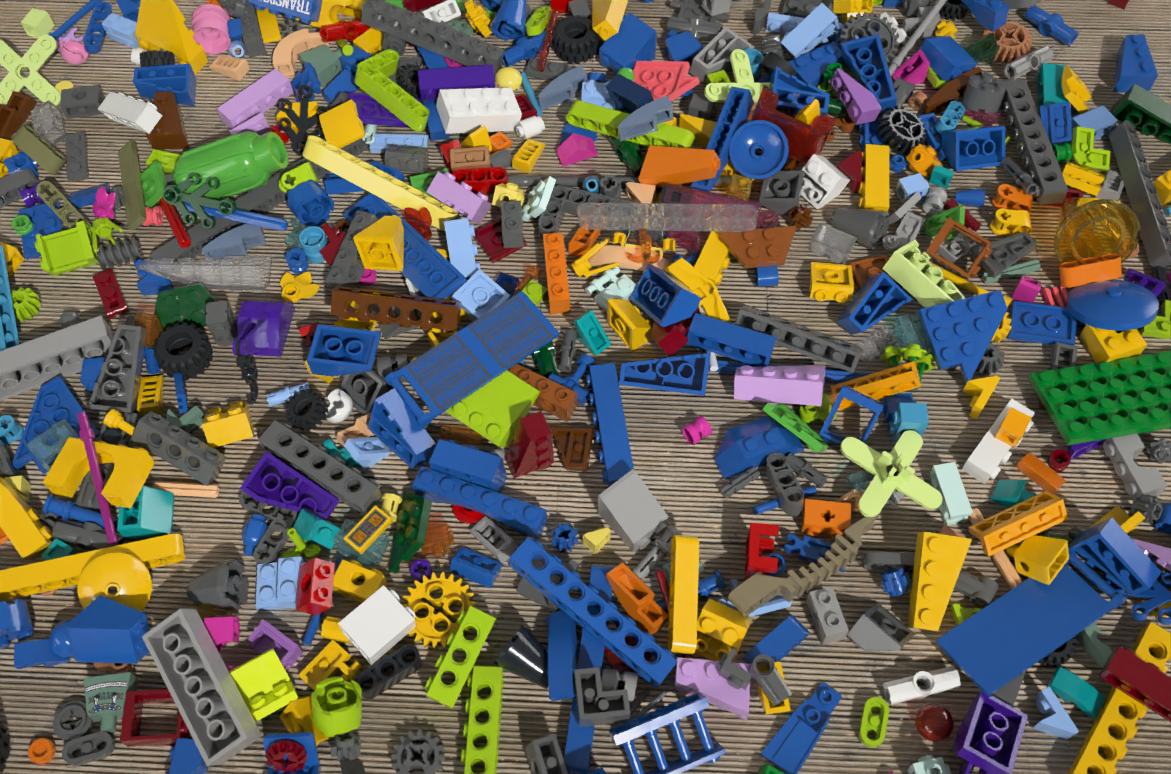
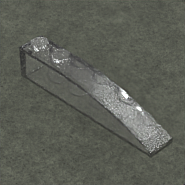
M225 255V258L215 260L213 256H205V258L195 261L193 257H184L178 259V262H174V258L144 259L139 264V269L190 285L202 283L206 288L231 290V292L251 290V292L260 293L266 290L270 284L272 256Z

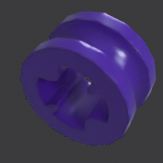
M420 559L415 561L410 569L414 580L423 583V575H420L418 568L423 567L424 575L428 580L432 576V568L428 561Z

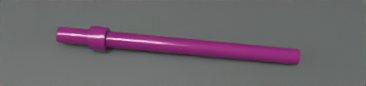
M81 412L77 414L80 425L79 436L80 440L84 442L108 544H114L118 542L109 502L101 494L105 486L93 442L95 438L94 431L90 428L87 413Z

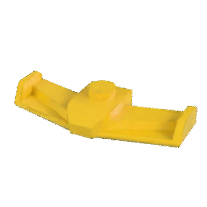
M683 258L678 259L665 268L667 273H670L702 298L697 309L702 306L707 317L727 323L731 322L717 291L718 288L712 280L705 277Z

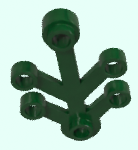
M190 173L187 179L178 186L169 185L164 189L163 199L168 204L177 207L183 216L184 222L188 225L195 224L199 217L204 228L210 229L215 227L216 220L212 216H208L202 206L218 209L224 216L234 214L237 209L236 203L231 199L218 201L202 197L211 189L220 187V180L217 177H209L206 183L191 194L184 192L190 186L199 185L202 182V177L199 173ZM193 176L197 178L196 182L193 181ZM212 180L215 181V186H212ZM184 202H188L196 214L189 212ZM228 204H230L231 210L227 208ZM189 215L192 216V222L189 221ZM208 219H209L210 222H211V225H210V226L207 224V220H208Z

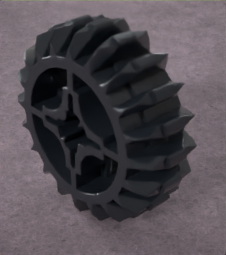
M895 106L894 108L890 107L881 114L876 124V131L879 133L878 137L882 138L881 143H886L887 146L892 148L893 152L898 151L900 155L902 153L908 155L914 147L919 144L924 145L923 143L927 138V129L923 127L926 124L922 123V118H918L916 113L913 114L910 109L905 110L904 107L899 108Z

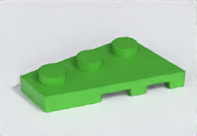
M767 403L762 409L791 431L792 434L803 440L810 450L824 452L831 445L824 441L814 429L784 403Z

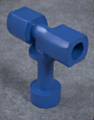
M581 354L577 360L578 367L572 376H566L564 379L552 373L548 377L549 380L578 393V404L584 406L587 402L589 391L581 388L578 381L585 371H590V366L595 365L594 359L587 354Z

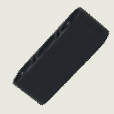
M405 645L358 674L355 682L361 687L362 697L365 699L375 698L419 670L422 665V659L418 649L413 645ZM408 655L416 656L412 662H404ZM394 668L392 675H383L386 669ZM373 681L371 688L367 690L362 689L365 682Z

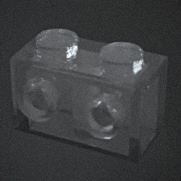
M48 100L31 111L34 130L52 146L67 138L61 109Z

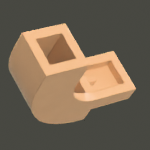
M308 28L295 31L283 38L276 46L273 53L274 69L276 68L285 76L295 75V63L300 53L324 44L330 48V43L322 40L320 32L309 33Z

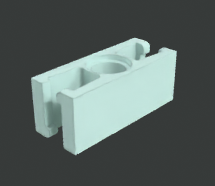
M956 463L933 465V471L928 476L932 487L937 489L942 495V503L939 508L945 525L967 522L969 520L968 516H971L973 511Z

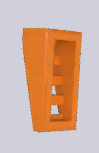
M584 220L569 241V254L582 257L594 246L602 225Z

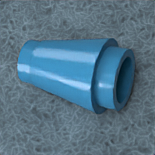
M596 176L586 177L582 184L583 190L599 193L601 180ZM591 181L596 184V187L590 189L588 183Z

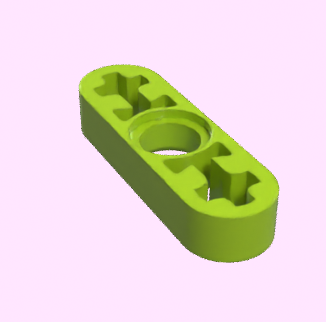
M542 6L535 10L525 24L527 35L535 36L543 32L553 17L550 6Z

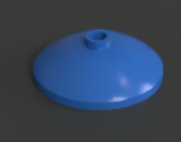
M764 120L750 121L737 129L732 136L729 146L730 160L734 168L741 175L755 180L766 179L778 173L784 166L788 157V141L783 131L777 125ZM758 149L762 151V154L759 156L755 154V151Z

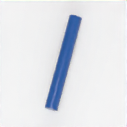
M814 485L802 489L804 498L817 493ZM778 498L751 508L753 514L758 515L780 507L781 504Z

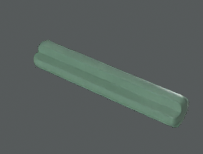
M1038 259L1014 264L995 278L988 272H984L982 280L985 284L1035 272L1040 269L1041 264Z

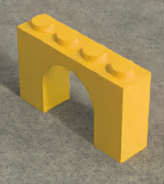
M69 437L42 482L53 494L73 497L84 476L90 471L84 442L80 438ZM104 441L94 442L99 465L114 463V470L101 494L111 505L132 508L155 461L146 449L140 447L134 449L122 444L111 445Z

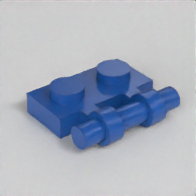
M310 62L305 63L304 71H298L291 82L297 102H300V100L296 97V91L302 85L309 86L316 94L321 92V83L316 78V70ZM303 90V93L308 95V92ZM314 94L309 99V102L314 101Z

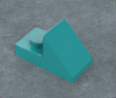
M588 309L573 320L574 325L579 331L576 337L577 340L594 356H597L611 345L593 310Z
M999 480L990 500L1010 508L1036 495L1023 489L1027 482L1025 480Z
M304 508L301 510L293 526L305 541L313 540L331 550L334 549L344 529Z

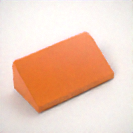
M1030 452L1016 466L1018 470L1042 489L1052 494H1055L1066 482L1063 477Z

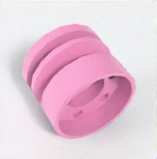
M201 5L192 13V31L195 34L193 38L197 44L200 43L205 53L220 54L226 51L230 44L227 22L231 18L227 11L218 5Z

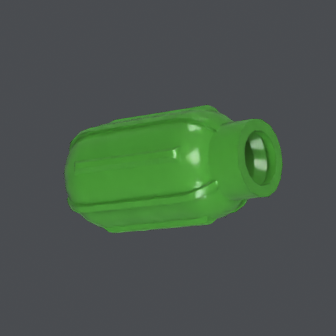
M249 131L241 132L183 152L175 163L172 178L176 186H178L187 179L190 173H199L202 177V182L199 185L190 186L184 192L191 194L206 183L209 177H217L220 180V187L211 189L202 197L219 201L266 185L272 173L285 169L288 166V154L283 141L275 132L263 135ZM193 176V181L196 182L197 178ZM214 180L211 181L212 186H215Z

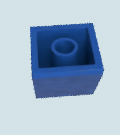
M629 13L621 22L618 33L607 39L599 48V62L616 75L621 68L634 70L637 61L654 60L656 57L657 31L632 13Z
M100 595L65 626L73 657L77 662L137 664L144 656L149 654V650L142 638L149 631L146 614Z

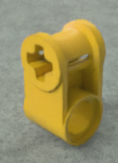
M998 209L995 213V220H992L989 228L997 235H1015L1024 231L1029 235L1032 231L1030 214L1025 210Z

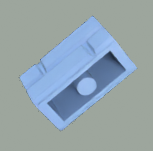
M111 13L103 21L102 26L109 39L131 48L137 49L139 47L135 36L137 22L115 13Z

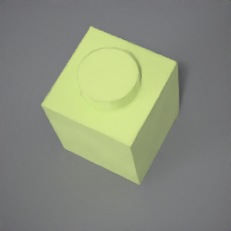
M32 8L21 21L27 35L34 38L47 35L55 26L48 12Z

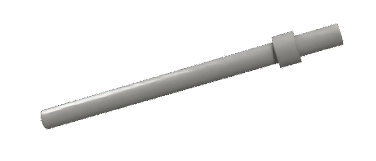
M938 0L899 54L890 61V66L888 67L890 76L903 64V59L947 0Z

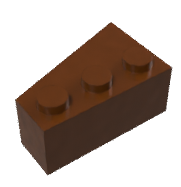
M174 91L155 92L152 104L158 108L156 111L162 117L150 134L146 133L152 149H190L181 108Z

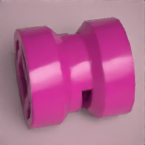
M699 416L694 419V423L683 426L682 433L691 445H695L700 442V438H706L711 435L712 429L703 416Z

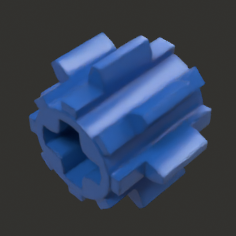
M570 523L566 525L558 524V528L551 531V537L554 538L551 541L552 546L559 547V552L564 550L571 552L572 546L578 544V538L575 537L578 535V530L570 528Z
M902 567L891 568L881 574L883 580H880L882 589L887 591L889 596H899L910 590L908 585L912 583L908 572L904 573Z

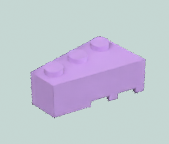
M438 171L426 192L452 207L455 211L460 212L469 220L481 224L492 205L487 201L489 197L481 192L473 193L471 186L463 181L461 184L454 181L456 177L447 171L444 174Z
M677 657L674 690L688 696L701 692L707 697L708 703L717 706L718 709L729 711L744 720L747 719L749 714L750 683L746 690L730 686L725 678L719 676L722 668L718 666L720 661ZM732 662L734 665L749 672L750 664Z

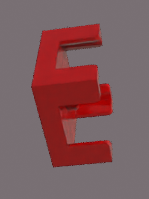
M750 523L746 538L744 581L757 572H777L778 559L762 557V553H773L774 539L759 536L777 537L779 525Z

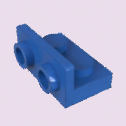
M877 121L859 124L858 131L861 132L859 146H862V152H864L866 144L886 146V143H881L882 138L878 137L879 133L876 131Z

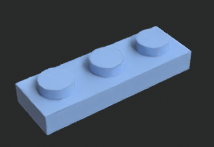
M375 134V140L370 144V152L385 153L390 144L428 148L429 137L428 135Z

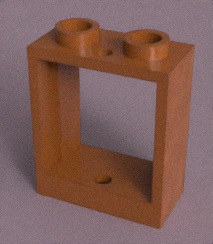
M948 218L926 250V253L932 260L969 280L971 276L975 278L981 269L978 265L983 259L987 260L993 250L990 249L992 242L953 219ZM953 230L983 247L967 272L937 254Z

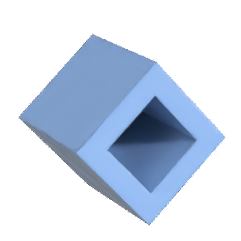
M921 173L899 179L895 193L901 203L905 202L916 192L921 195L919 201L925 200L929 184L924 180Z

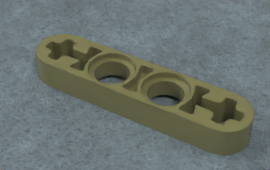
M42 181L37 185V194L69 229L77 227L76 222L85 221L89 227H92L86 218L51 182ZM48 188L54 196L50 197L45 193L44 189ZM58 200H64V206L61 209L55 208V203ZM70 214H77L76 221L68 222Z

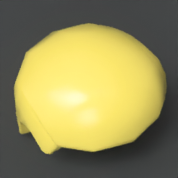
M503 67L495 74V84L500 85V88L511 87L512 90H519L522 84V76L515 68Z

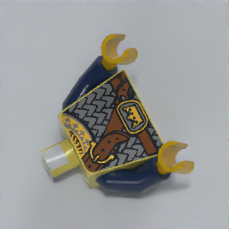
M645 214L643 220H634L632 226H628L622 233H614L612 244L618 243L623 247L625 244V247L645 250L663 257V251H675V239H672L668 232L662 228L661 222L655 221L653 214Z

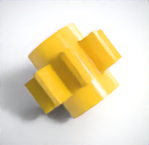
M944 19L938 23V29L935 30L937 37L951 36L953 39L956 38L955 33L958 30L951 20L946 22Z

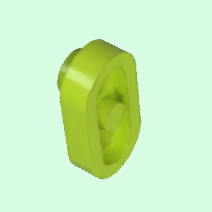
M880 697L868 699L863 706L859 739L863 745L869 748L880 746L886 735L889 706ZM876 708L879 711V715H874L871 709ZM867 732L874 733L875 739H870L867 736Z

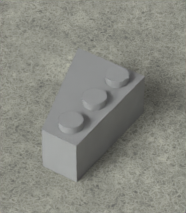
M725 27L693 58L689 73L698 77L704 83L707 80L708 74L721 70L725 72L732 70L730 55L734 50L754 49L755 47L728 27Z

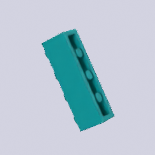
M1043 63L1037 75L1038 112L1040 118V106L1069 102L1062 90V73L1066 65Z

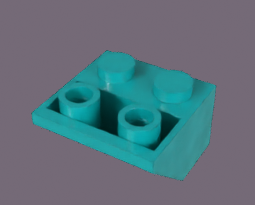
M143 486L132 508L119 506L118 532L126 541L172 534L174 493Z

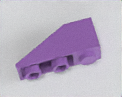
M840 68L836 69L830 82L854 124L858 125L875 121L882 108L874 94Z

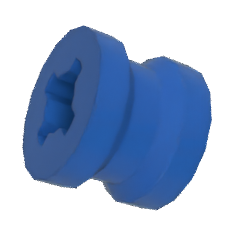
M294 248L287 252L285 258L290 271L300 274L308 269L309 263L302 249Z

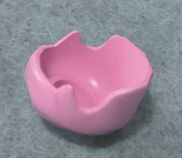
M68 39L66 43L61 41L60 55L67 63L79 65L89 59V53L85 51L84 44L72 41L71 39Z

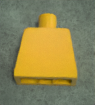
M1033 535L1025 539L1021 545L1014 544L1008 547L1006 555L1014 558L1018 573L1050 585L1069 560L1068 542L1064 539Z

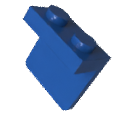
M313 733L269 734L264 736L263 745L265 753L270 745L278 741H293L300 744L306 750L307 760L303 769H297L295 773L286 771L285 774H320L321 765ZM285 754L284 760L289 761L287 754ZM269 766L267 774L284 773L282 770L274 771L273 766Z

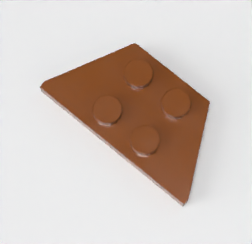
M796 226L719 232L718 238L720 242L724 241L729 247L728 251L738 259L743 268L784 265Z

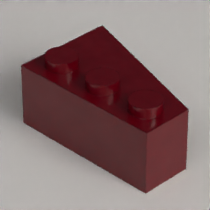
M542 411L521 418L514 433L515 440L509 444L510 452L504 456L513 479L538 469H546L554 463L552 432Z

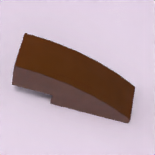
M13 91L6 106L0 104V138L8 140L23 125L37 102L27 95Z

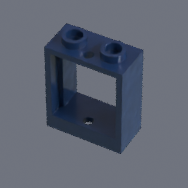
M617 74L605 86L615 109L620 112L631 114L643 105L654 101L650 90L620 74Z

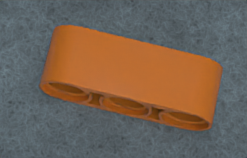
M1110 253L1061 263L1059 265L1060 285L1062 287H1075L1119 278L1122 276L1121 255Z

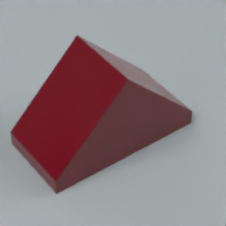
M862 151L855 152L840 162L837 167L850 179L846 186L853 193L859 192L861 184Z

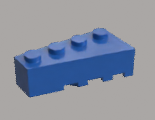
M879 34L841 43L842 58L856 81L874 94L882 108L879 114H882L890 107L894 108L897 103V97Z
M710 353L622 363L619 385L705 396Z

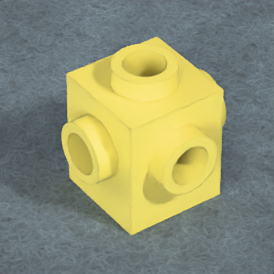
M514 183L496 185L492 205L501 207V202L521 200L522 207L524 203V190L518 188V185Z

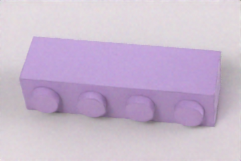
M275 68L217 108L222 122L232 130L259 113H265L293 93L290 80Z

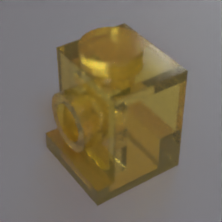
M733 174L732 182H729L726 188L727 201L742 205L750 196L752 179Z

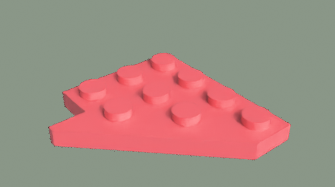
M637 61L633 70L635 75L633 82L650 90L654 100L668 95L670 101H673L700 83L698 77L687 76L690 65L684 61Z

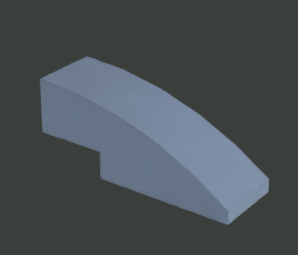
M581 65L561 74L538 95L541 111L574 99V93L582 90L583 82H587V74Z
M668 95L643 105L626 117L618 125L620 141L657 131V124L673 120V106Z
M247 223L215 238L202 248V252L208 263L248 255L247 248L266 245L265 232L262 226Z

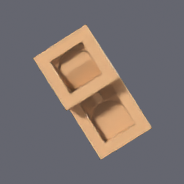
M371 413L356 419L354 426L337 433L336 439L343 447H345L344 444L348 439L376 437L368 429Z

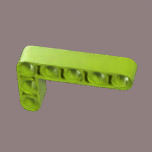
M387 49L360 62L357 65L355 84L411 129L424 131L430 113L429 110L388 78L396 73L399 54L394 50Z

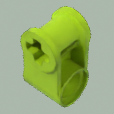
M307 162L284 173L278 181V186L282 192L288 193L290 189L308 180L317 182L318 178L310 162ZM285 181H292V184H286Z

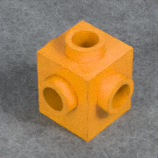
M919 144L906 157L910 162L909 167L915 173H921V175L926 177L932 174L935 165L940 166L942 164L935 156L937 152L930 145L926 147Z

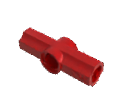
M361 19L352 21L341 20L338 23L322 25L319 31L324 42H331L343 39L354 40L371 27L361 23Z

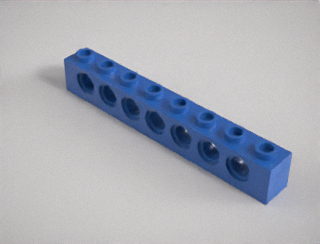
M527 537L511 555L508 565L656 689L678 662L674 659V654L667 648H661L657 645L652 635L639 630L636 627L635 621L630 617L621 615L618 612V608L612 602L603 600L593 586L585 585L575 571L567 570L557 556L549 555L539 541L531 540ZM539 560L543 563L544 567L535 568L531 562ZM557 575L561 578L562 582L555 584L550 580V576ZM575 590L579 593L580 598L572 599L568 592ZM595 606L598 609V614H590L587 607ZM606 622H614L617 630H609L606 627ZM625 637H632L636 645L634 647L628 646L625 643ZM645 652H649L654 656L653 663L645 660Z

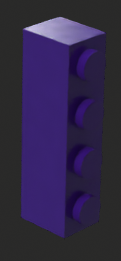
M493 64L418 70L421 100L431 101L438 99L441 89L495 88Z

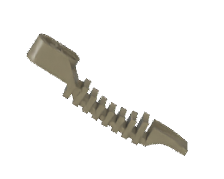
M879 516L864 517L843 532L846 535L845 537L838 533L835 536V542L831 545V552L829 550L825 552V559L820 557L817 560V566L813 562L809 564V572L803 566L799 568V576L790 569L787 572V578L766 576L763 572H758L737 586L729 594L728 599L745 617L776 595L783 596L788 603L793 600L794 595L798 598L801 597L805 590L809 592L812 590L813 585L818 587L822 580L826 582L830 579L831 574L836 575L840 568L843 570L848 562L852 563L858 554V549L862 545L861 536L875 527L873 523Z

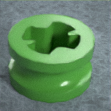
M25 215L16 216L12 220L11 225L19 235L29 234L33 229V223Z

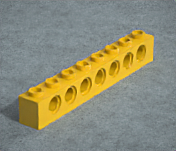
M1150 622L1141 630L1131 651L1143 661L1157 666L1165 674L1168 669L1165 664L1168 659L1171 660V633ZM1149 650L1155 653L1156 658L1150 654ZM1112 686L1068 774H1087V769L1091 770L1094 774H1116L1117 768L1114 766L1118 759L1121 760L1128 750L1125 744L1128 739L1131 740L1136 734L1138 727L1135 724L1138 718H1143L1148 708ZM1119 708L1125 711L1127 718L1120 714ZM1108 728L1116 733L1117 738L1110 735ZM1098 749L1104 751L1106 759L1099 755Z

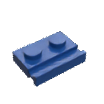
M1070 102L1040 106L1041 121L1050 144L1072 142Z

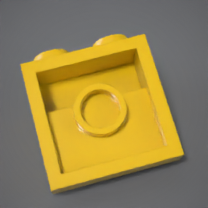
M811 262L810 298H815L818 301L826 299L836 300L839 303L851 301L854 291L852 265Z

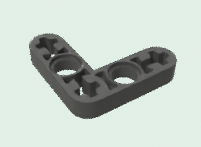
M243 491L239 496L242 508L252 514L262 515L271 522L255 548L253 557L258 564L274 563L290 538L287 535V531L293 528L299 514L297 511L275 506L273 512L264 513V507L268 504L259 502L256 499L254 500L259 503L258 506L254 502H248L247 504L246 500L252 499V497ZM280 511L287 516L292 514L293 518H288L287 520H285L284 516L280 514ZM281 531L283 533L280 540H271L274 532ZM268 552L270 556L262 559L260 555Z

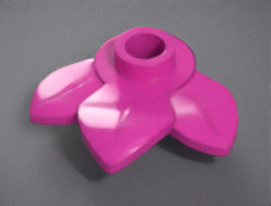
M102 186L96 193V201L93 202V214L97 219L108 217L112 222L115 193L112 192L108 195L105 187Z

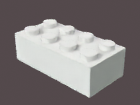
M511 87L441 89L436 104L446 134L473 133L484 125L488 132L516 131L517 122L520 121L522 116Z

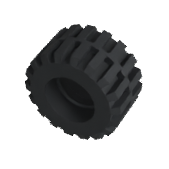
M571 15L568 18H562L554 26V51L557 53L558 58H562V61L580 64V62H588V59H593V55L597 54L599 35L592 29V19H587L585 16L580 17V15L572 17Z
M177 323L174 324V327L170 328L168 326L165 328V332L161 331L158 334L160 337L154 341L156 345L153 346V351L155 352L153 354L169 377H174L173 373L181 372L183 380H188L189 377L194 379L197 377V374H203L205 368H209V361L213 359V349L202 329L197 328L194 324L189 326L188 323H183L182 325ZM191 347L185 354L176 356L180 350Z

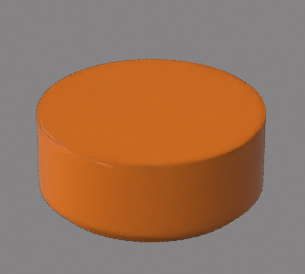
M38 738L28 748V757L36 764L50 762L56 753L54 742L48 738Z

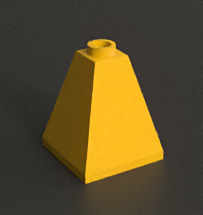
M384 216L354 236L353 240L365 269L403 270L404 228L400 216Z

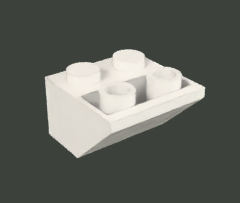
M813 154L801 170L805 172L801 195L816 209H820L837 197L850 179L825 157Z

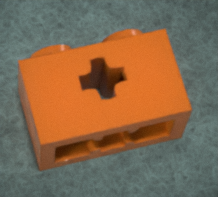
M805 499L801 533H807L809 536L828 535L834 539L838 533L843 537L846 536L843 532L851 526V503Z

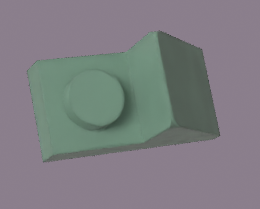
M197 405L185 412L179 419L170 409H168L166 416L167 421L189 434L199 428L204 419V414Z

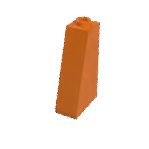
M649 146L638 180L641 184L656 185V188H661L665 182L672 186L715 178L717 170L720 169L721 161L715 150Z

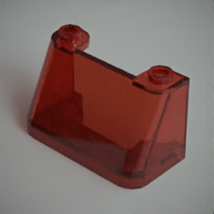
M763 88L751 121L764 120L777 125L787 138L788 156L806 164L813 154L820 155L836 119L827 115H819L811 126L777 111L776 107L779 101L777 94Z

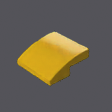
M1068 65L1065 66L1062 73L1063 94L1080 114L1089 111L1086 101L1092 98L1084 82Z
M352 99L319 115L326 141L340 149L366 136L363 122L358 117L356 103Z
M1068 161L1062 172L1066 185L1095 196L1098 195L1105 179L1103 174Z

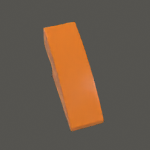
M623 562L606 574V578L619 602L643 633L647 632L650 635H654L665 626L669 615L653 600L655 594Z

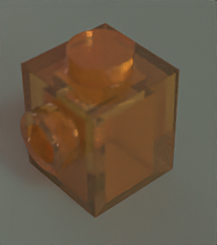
M448 524L429 525L427 527L425 543L421 547L423 555L443 557L446 554H450L451 545H455L454 532L449 531Z

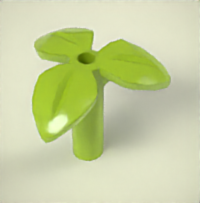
M290 528L287 531V535L296 548H290L281 558L302 557V553H305L306 558L311 559L319 554L321 548L316 544L307 546L311 540L305 541L300 537L295 528Z

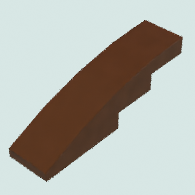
M978 66L961 74L937 91L926 103L922 115L941 113L946 110L951 101H957L959 98H962L969 76L982 75L983 71Z

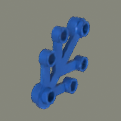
M1165 572L1161 575V584L1156 580L1151 589L1133 595L1150 599L1132 607L1131 615L1135 620L1143 621L1147 618L1148 612L1171 602V592L1166 589L1171 588V581L1166 580H1171V572ZM1107 579L1106 583H1108L1115 591H1117L1118 593L1121 592L1123 595L1132 596L1124 589L1119 587L1117 584ZM1171 607L1159 610L1158 621L1161 624H1171Z

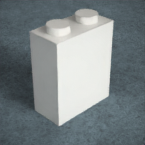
M384 585L338 623L340 631L371 665L416 627L414 619L416 615L408 606L404 608L399 603L400 598L397 593L392 589L388 591Z

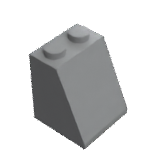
M634 469L598 495V514L633 553L637 549H644L650 543L651 538L655 535L660 536L668 527V515Z

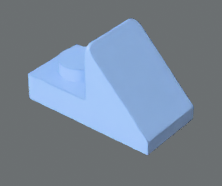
M378 437L348 439L344 444L350 456L357 461L362 471L367 470L391 453Z
M1050 687L1042 690L1034 697L1037 708L1047 718L1038 722L1033 729L1066 740L1079 732Z

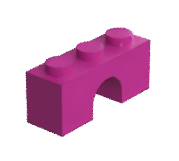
M239 617L204 618V625L219 654L227 643L239 642ZM226 665L229 672L238 667Z

